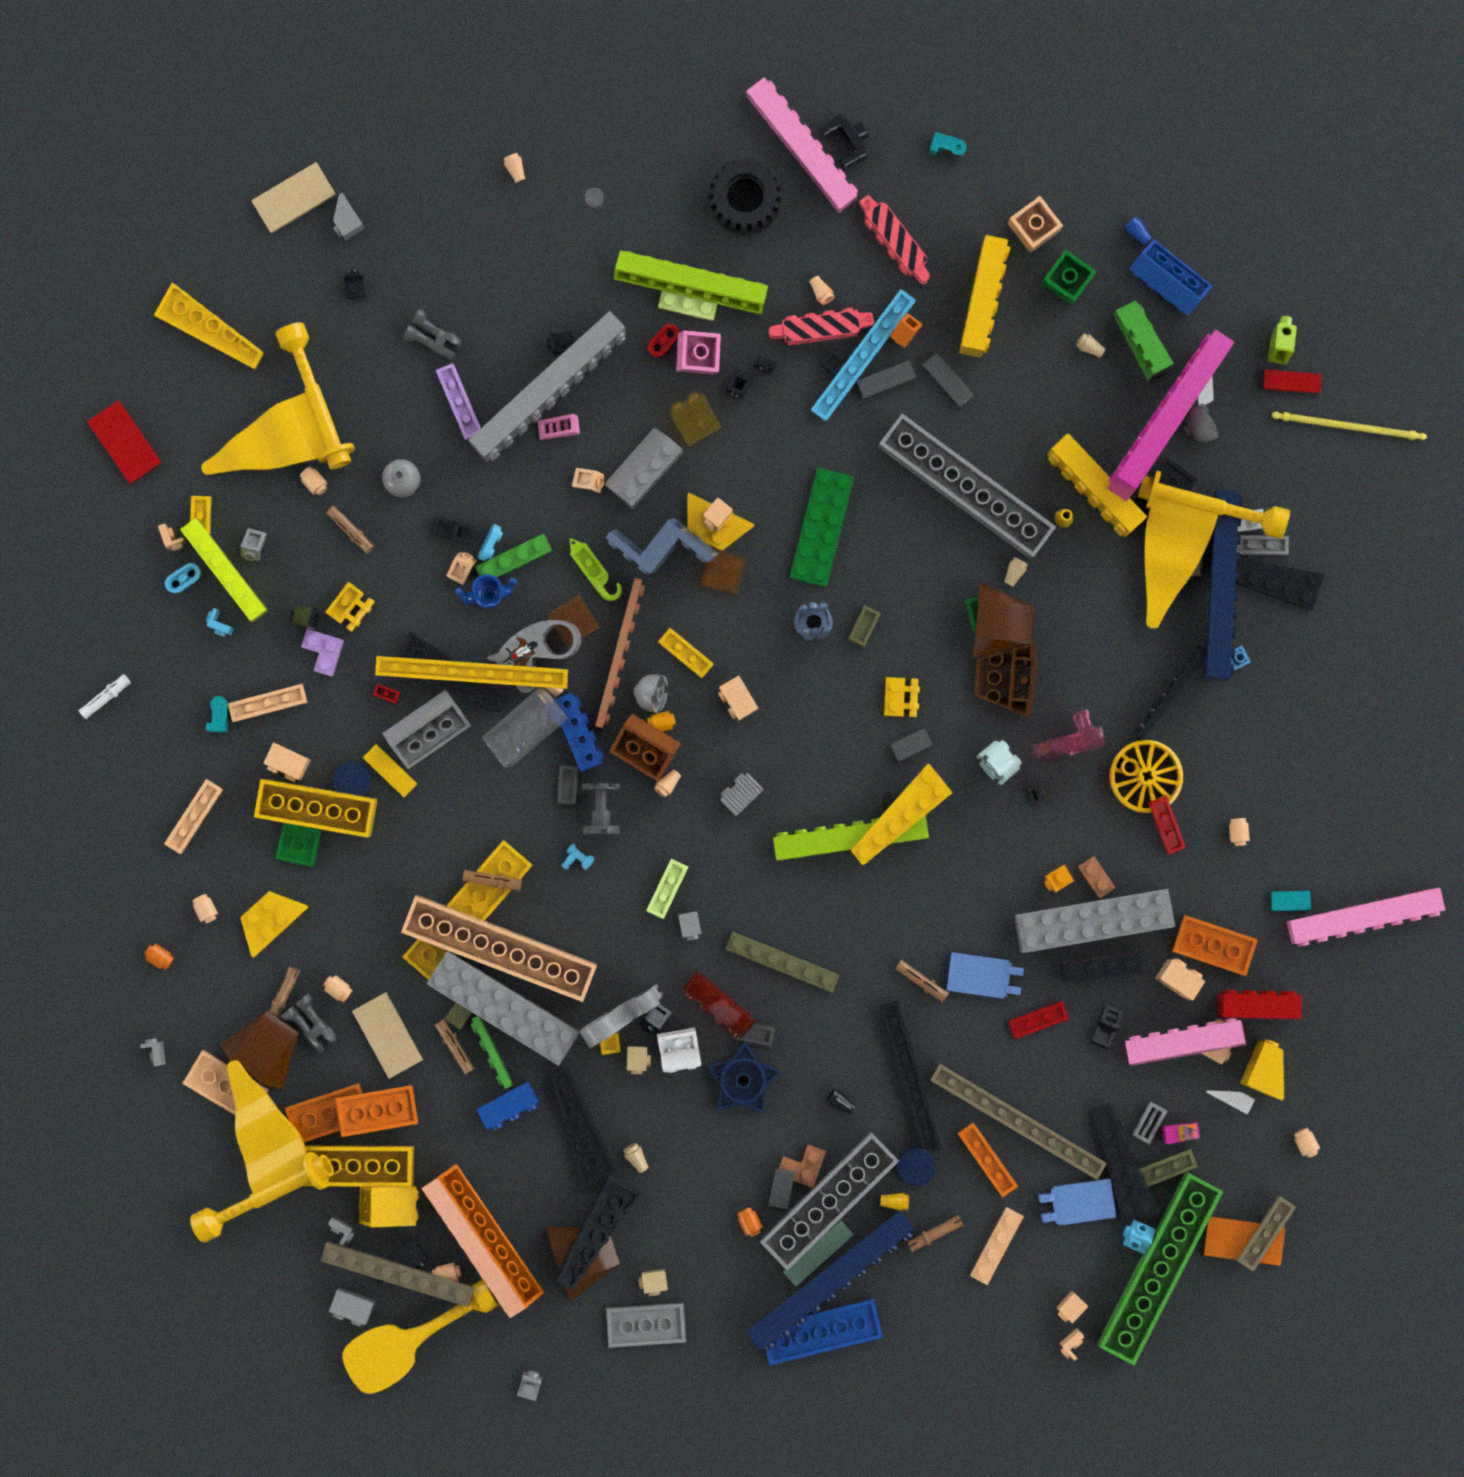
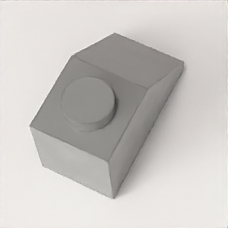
M339 194L333 219L336 226L333 229L338 237L343 236L346 241L365 228L344 194Z

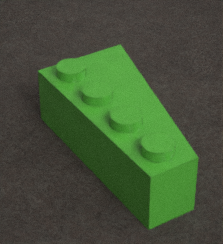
M1134 301L1116 310L1113 315L1146 379L1150 381L1168 372L1174 363L1156 335L1151 322L1146 318L1142 305Z

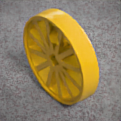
M1140 740L1125 746L1115 756L1110 768V786L1115 797L1125 807L1140 813H1151L1150 808H1142L1146 788L1151 801L1156 799L1153 792L1154 787L1160 794L1166 795L1171 804L1177 798L1182 788L1183 770L1178 757L1169 747L1153 740ZM1139 746H1149L1146 765L1142 759ZM1156 747L1162 750L1164 754L1151 767L1152 756ZM1134 748L1138 762L1134 759H1129L1125 752ZM1169 756L1174 766L1155 771L1162 761ZM1122 758L1124 761L1120 764V769L1116 768L1119 759ZM1127 762L1131 763L1134 767L1132 773H1128L1124 769ZM1176 770L1177 779L1174 781L1158 777L1157 775ZM1148 772L1150 779L1145 781L1142 774ZM1115 773H1120L1127 777H1136L1118 784L1115 783ZM1137 782L1123 798L1117 788ZM1157 782L1175 785L1173 793L1169 795ZM1141 786L1136 807L1127 802V800Z

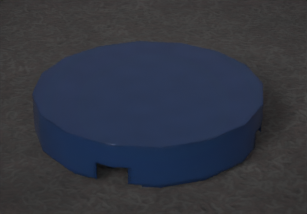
M347 762L335 771L333 786L336 792L365 796L371 787V775L369 770L362 764Z
M921 1148L904 1151L897 1163V1172L900 1178L905 1183L913 1186L927 1184L933 1178L936 1171L933 1156Z

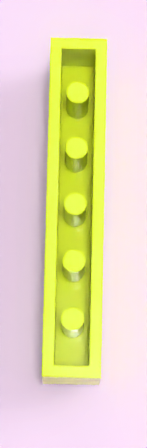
M194 518L180 529L251 622H254L268 611L197 518Z

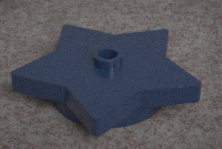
M747 1042L743 1043L731 1060L707 1066L720 1085L718 1110L742 1104L760 1113H764L765 1089L778 1076L780 1070L758 1062ZM742 1076L747 1078V1082L744 1084L739 1081Z

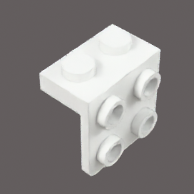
M695 1027L657 1034L663 1072L674 1073L682 1069H695L701 1065Z

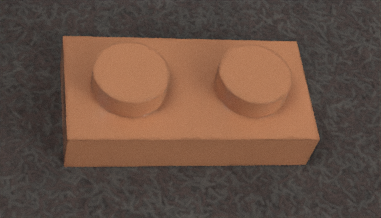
M1094 856L1078 866V869L1099 899L1115 889V886Z

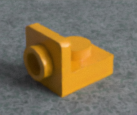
M1065 865L1044 876L1046 879L1044 881L1045 886L1054 893L1074 882Z

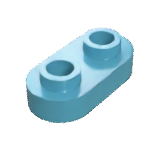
M493 524L478 553V559L482 561L491 559L495 551L493 546L495 542L498 543L503 535L500 526Z
M193 563L184 565L167 577L165 581L166 589L173 594L181 593L201 578V569ZM194 570L195 575L190 577L189 572ZM175 581L179 582V586L177 588L173 587V583Z

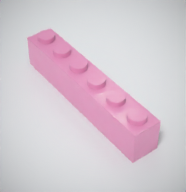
M1237 1018L1226 1019L1225 1023L1218 1024L1217 1021L1208 1022L1205 1027L1200 1028L1198 1025H1192L1183 1031H1179V1028L1167 1030V1034L1160 1035V1032L1149 1033V1037L1141 1038L1140 1035L1129 1037V1041H1125L1131 1066L1246 1045L1242 1021H1237Z

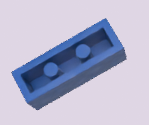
M528 1081L476 1110L486 1129L492 1128L495 1131L503 1126V1121L509 1119L511 1122L520 1117V1112L526 1110L528 1113L537 1108L536 1104L540 1101Z

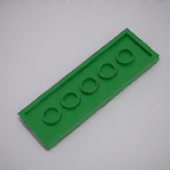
M817 467L790 579L827 587L854 476Z

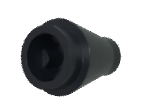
M834 1088L826 1099L829 1106L842 1110L849 1115L856 1107L840 1089Z

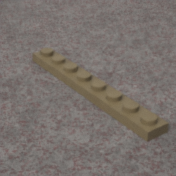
M329 1241L325 1244L321 1258L322 1262L466 1307L470 1306L475 1287Z

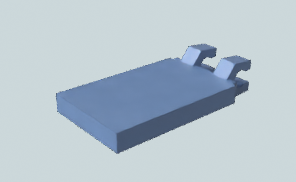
M951 952L946 990L1003 999L1007 997L1008 993L1020 995L1021 987L1009 986L1010 974L1023 976L1024 968L1011 967L1012 963L1009 960Z
M1110 1178L1052 1186L1051 1192L1038 1194L1040 1203L1053 1202L1054 1212L1041 1213L1042 1222L1055 1221L1060 1226L1116 1217Z

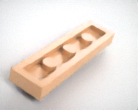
M303 684L228 703L232 722L234 723L305 704L308 701Z
M206 779L164 844L182 854L221 795L223 789Z
M1005 1207L970 1273L971 1277L988 1285L1024 1217L1023 1215Z

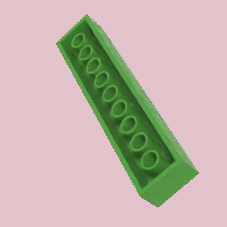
M1188 1172L1184 1173L1155 1229L1152 1244L1146 1253L1142 1255L1097 1343L1100 1348L1135 1366L1224 1191Z

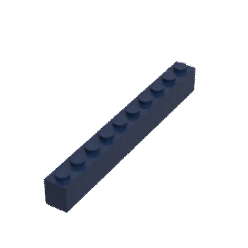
M1216 489L1214 498L1242 507L1243 497H1239L1240 490ZM1218 515L1212 532L1204 680L1228 681L1230 676L1234 674V665H1231V657L1235 655V646H1232V638L1235 639L1236 627H1233V620H1236L1237 608H1234V601H1237L1238 598L1235 582H1238L1239 571H1236V564H1239L1240 552H1237V545H1240L1241 541L1238 527L1241 526L1242 519L1228 515Z
M898 1211L746 1333L760 1351L764 1349L767 1352L776 1345L773 1341L778 1337L783 1339L791 1333L789 1329L793 1325H796V1327L800 1326L806 1321L804 1317L807 1314L811 1313L814 1315L819 1311L822 1302L826 1300L829 1303L837 1296L835 1294L836 1291L840 1288L843 1291L852 1284L851 1279L855 1276L859 1279L868 1272L865 1268L870 1264L875 1266L882 1261L881 1256L885 1252L888 1254L892 1253L898 1248L896 1244L899 1241L903 1240L905 1242L912 1237L913 1234L911 1232L914 1228L901 1211Z

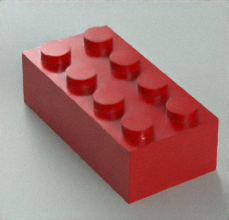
M1223 990V993H1217V1016L1302 1019V995H1296V991H1281V994H1277V991L1261 990V994H1257V990H1242V994H1238V990Z

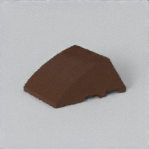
M979 582L972 658L1031 643L1035 606Z
M1036 642L978 657L974 696L1030 718L1036 695L1038 669Z
M267 1010L220 1045L229 1060H238L245 1071L261 1084L283 1090L299 1032Z
M546 1227L559 1270L581 1227ZM611 1236L573 1290L565 1287L570 1301L620 1264Z

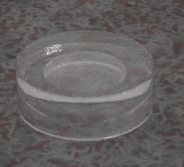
M590 188L586 192L585 200L587 205L597 208L603 204L604 194L599 188Z

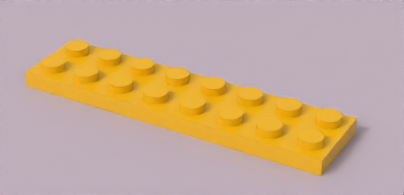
M503 840L476 872L498 876L503 874L505 877L522 879L533 865ZM467 882L448 903L447 907L485 921L509 894L511 889L503 888V890H499L498 887ZM417 939L403 955V958L429 980L448 950Z

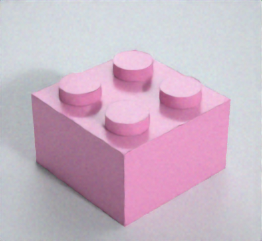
M682 331L678 333L676 371L710 375L718 373L721 334Z

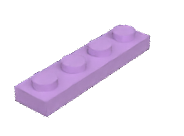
M452 363L437 369L436 373L464 439L467 441L481 427L456 368Z

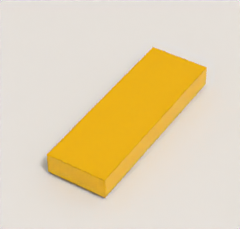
M671 628L658 641L662 647L701 679L714 665V663Z
M377 744L363 757L404 798L418 785Z

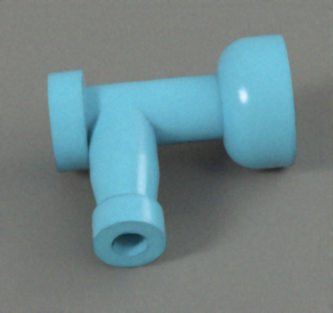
M573 843L567 850L569 856L561 866L567 870L577 858L582 862V868L587 870L596 858L591 855H584Z

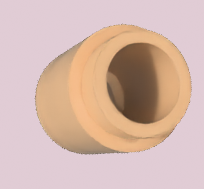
M308 467L300 474L301 482L313 495H321L326 491L328 483L316 469Z
M1246 818L1230 819V843H1234L1235 846L1246 845V842L1250 841L1249 825L1246 823Z
M204 894L192 900L193 908L200 922L205 921L208 924L216 920L215 916L218 912L210 897L208 898Z
M336 975L334 977L329 976L323 984L325 992L337 1001L341 1000L343 1003L353 991L349 988L350 985Z
M1304 1128L1294 1133V1140L1302 1156L1307 1155L1310 1158L1318 1154L1317 1150L1320 1147L1312 1131Z
M454 1262L437 1266L436 1269L432 1270V1274L457 1282L459 1277L462 1276L460 1266H456Z

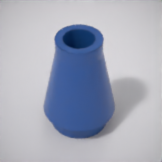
M1136 216L1124 226L1127 229L1126 232L1143 245L1152 238L1141 219H1138Z

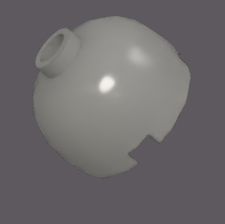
M1204 403L1195 406L1188 412L1186 416L1187 425L1184 426L1188 437L1192 435L1198 442H1209L1218 438L1216 425L1213 418H1210L1207 413L1209 410Z
M405 459L391 461L382 473L384 488L398 498L411 496L420 485L421 476L418 468L412 462Z
M651 674L644 676L635 685L634 696H636L638 705L645 711L658 713V711L663 710L668 693H664L665 687H668L667 678L664 675Z

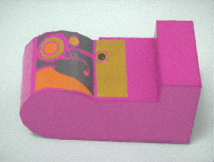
M1198 1122L1161 1126L1163 1142L1165 1144L1200 1138Z

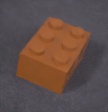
M631 714L624 723L609 752L658 782L666 772L681 743L636 715Z

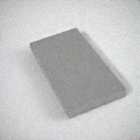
M684 1303L606 1308L608 1348L686 1343Z

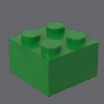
M1065 249L1041 285L1072 307L1097 271Z

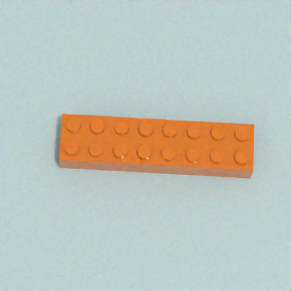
M457 1164L422 1188L426 1197L441 1216L447 1228L456 1238L459 1246L464 1250L470 1262L475 1266L481 1278L488 1285L509 1318L527 1308L544 1293Z

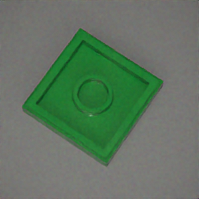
M283 823L275 859L314 867L322 830Z

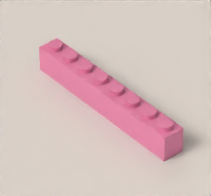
M765 77L746 91L747 98L837 212H842L857 200L858 195L856 193L858 191L856 187L845 180L846 175L840 168L837 170L834 166L833 158L822 151L821 143L811 137L810 129L805 124L802 125L800 123V118L794 110L791 111L788 108L787 100L783 95L779 96L773 82L767 81Z
M1433 888L1287 921L1291 943L1298 944V947L1309 945L1310 940L1316 939L1317 942H1323L1328 940V936L1335 935V938L1347 936L1346 932L1354 931V934L1366 932L1365 928L1368 927L1376 930L1384 928L1386 923H1391L1394 926L1403 924L1402 920L1410 918V922L1421 920V916L1426 914L1429 917L1439 916L1440 911L1445 910L1441 889Z

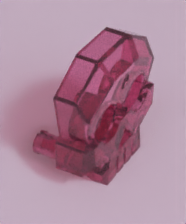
M1089 709L1077 712L1076 715H1072L1077 732L1032 745L1030 748L1033 758L1045 763L1067 753L1069 757L1101 748L1106 745L1102 727L1095 728L1093 726Z

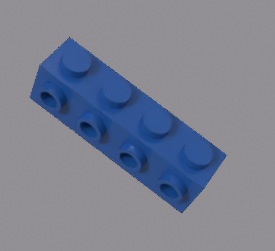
M571 692L552 700L551 703L581 773L603 764L601 761L604 759L600 748L596 749L594 744L597 741L593 730L589 731L586 724H589L586 713L581 714L579 709L582 704L578 695L574 696Z

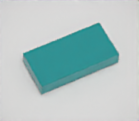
M1310 891L1271 892V911L1311 910Z

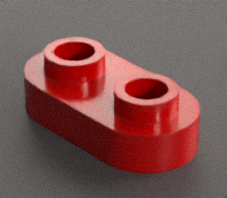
M674 324L663 326L648 343L649 354L655 358L664 356L678 341V333H680L678 327ZM673 332L674 336L669 338L667 333ZM658 345L661 347V350L655 351L654 347Z

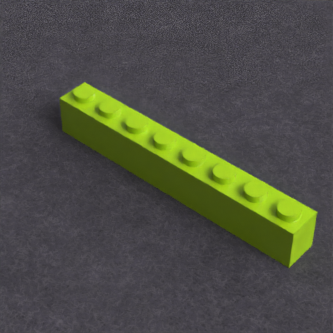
M620 250L614 273L615 280L760 315L763 311L768 285L759 282H751L742 278H734L725 274L709 272L705 269H697Z
M926 815L890 844L928 839ZM879 818L871 819L872 823L864 824V820L852 822L853 826L845 827V823L833 825L834 829L826 830V826L816 827L814 832H807V829L796 830V834L788 835V832L776 833L777 837H773L776 861L852 850Z

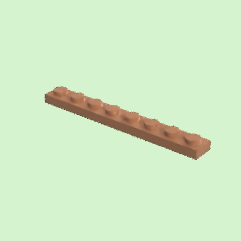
M634 579L595 725L597 728L604 729V725L608 726L611 715L608 714L609 707H613L616 696H613L614 688L618 689L621 678L618 677L619 670H623L626 660L622 659L624 651L628 652L630 641L627 640L628 635L633 633L635 622H632L634 614L638 615L640 604L637 603L638 598L643 596L645 589L641 579Z

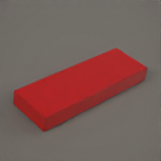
M1264 370L1262 390L1319 394L1321 393L1322 374Z
M1164 795L1148 802L1166 853L1170 855L1186 848L1168 797Z
M1063 1001L1009 1020L1008 1023L1014 1039L1066 1021L1069 1017Z

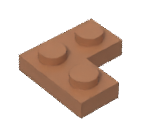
M808 1144L802 1162L783 1156L779 1169L794 1171L793 1181L814 1188L826 1151Z

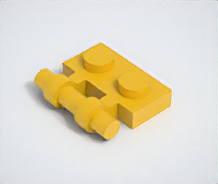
M348 582L326 610V613L340 624L345 619H348L350 623L346 628L352 632L356 626L358 627L361 624L360 621L365 614L371 611V606L375 601L369 597L365 603L362 602L360 599L364 593ZM358 605L360 610L353 617L350 612Z
M886 677L884 716L903 717L904 709H908L909 717H917V710H919L917 701L918 693H920L919 679L912 678L911 686H905V678ZM905 692H910V703H904Z

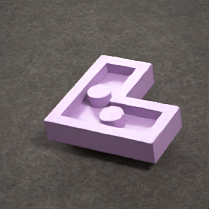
M307 629L301 647L319 653L314 672L333 677L344 640Z

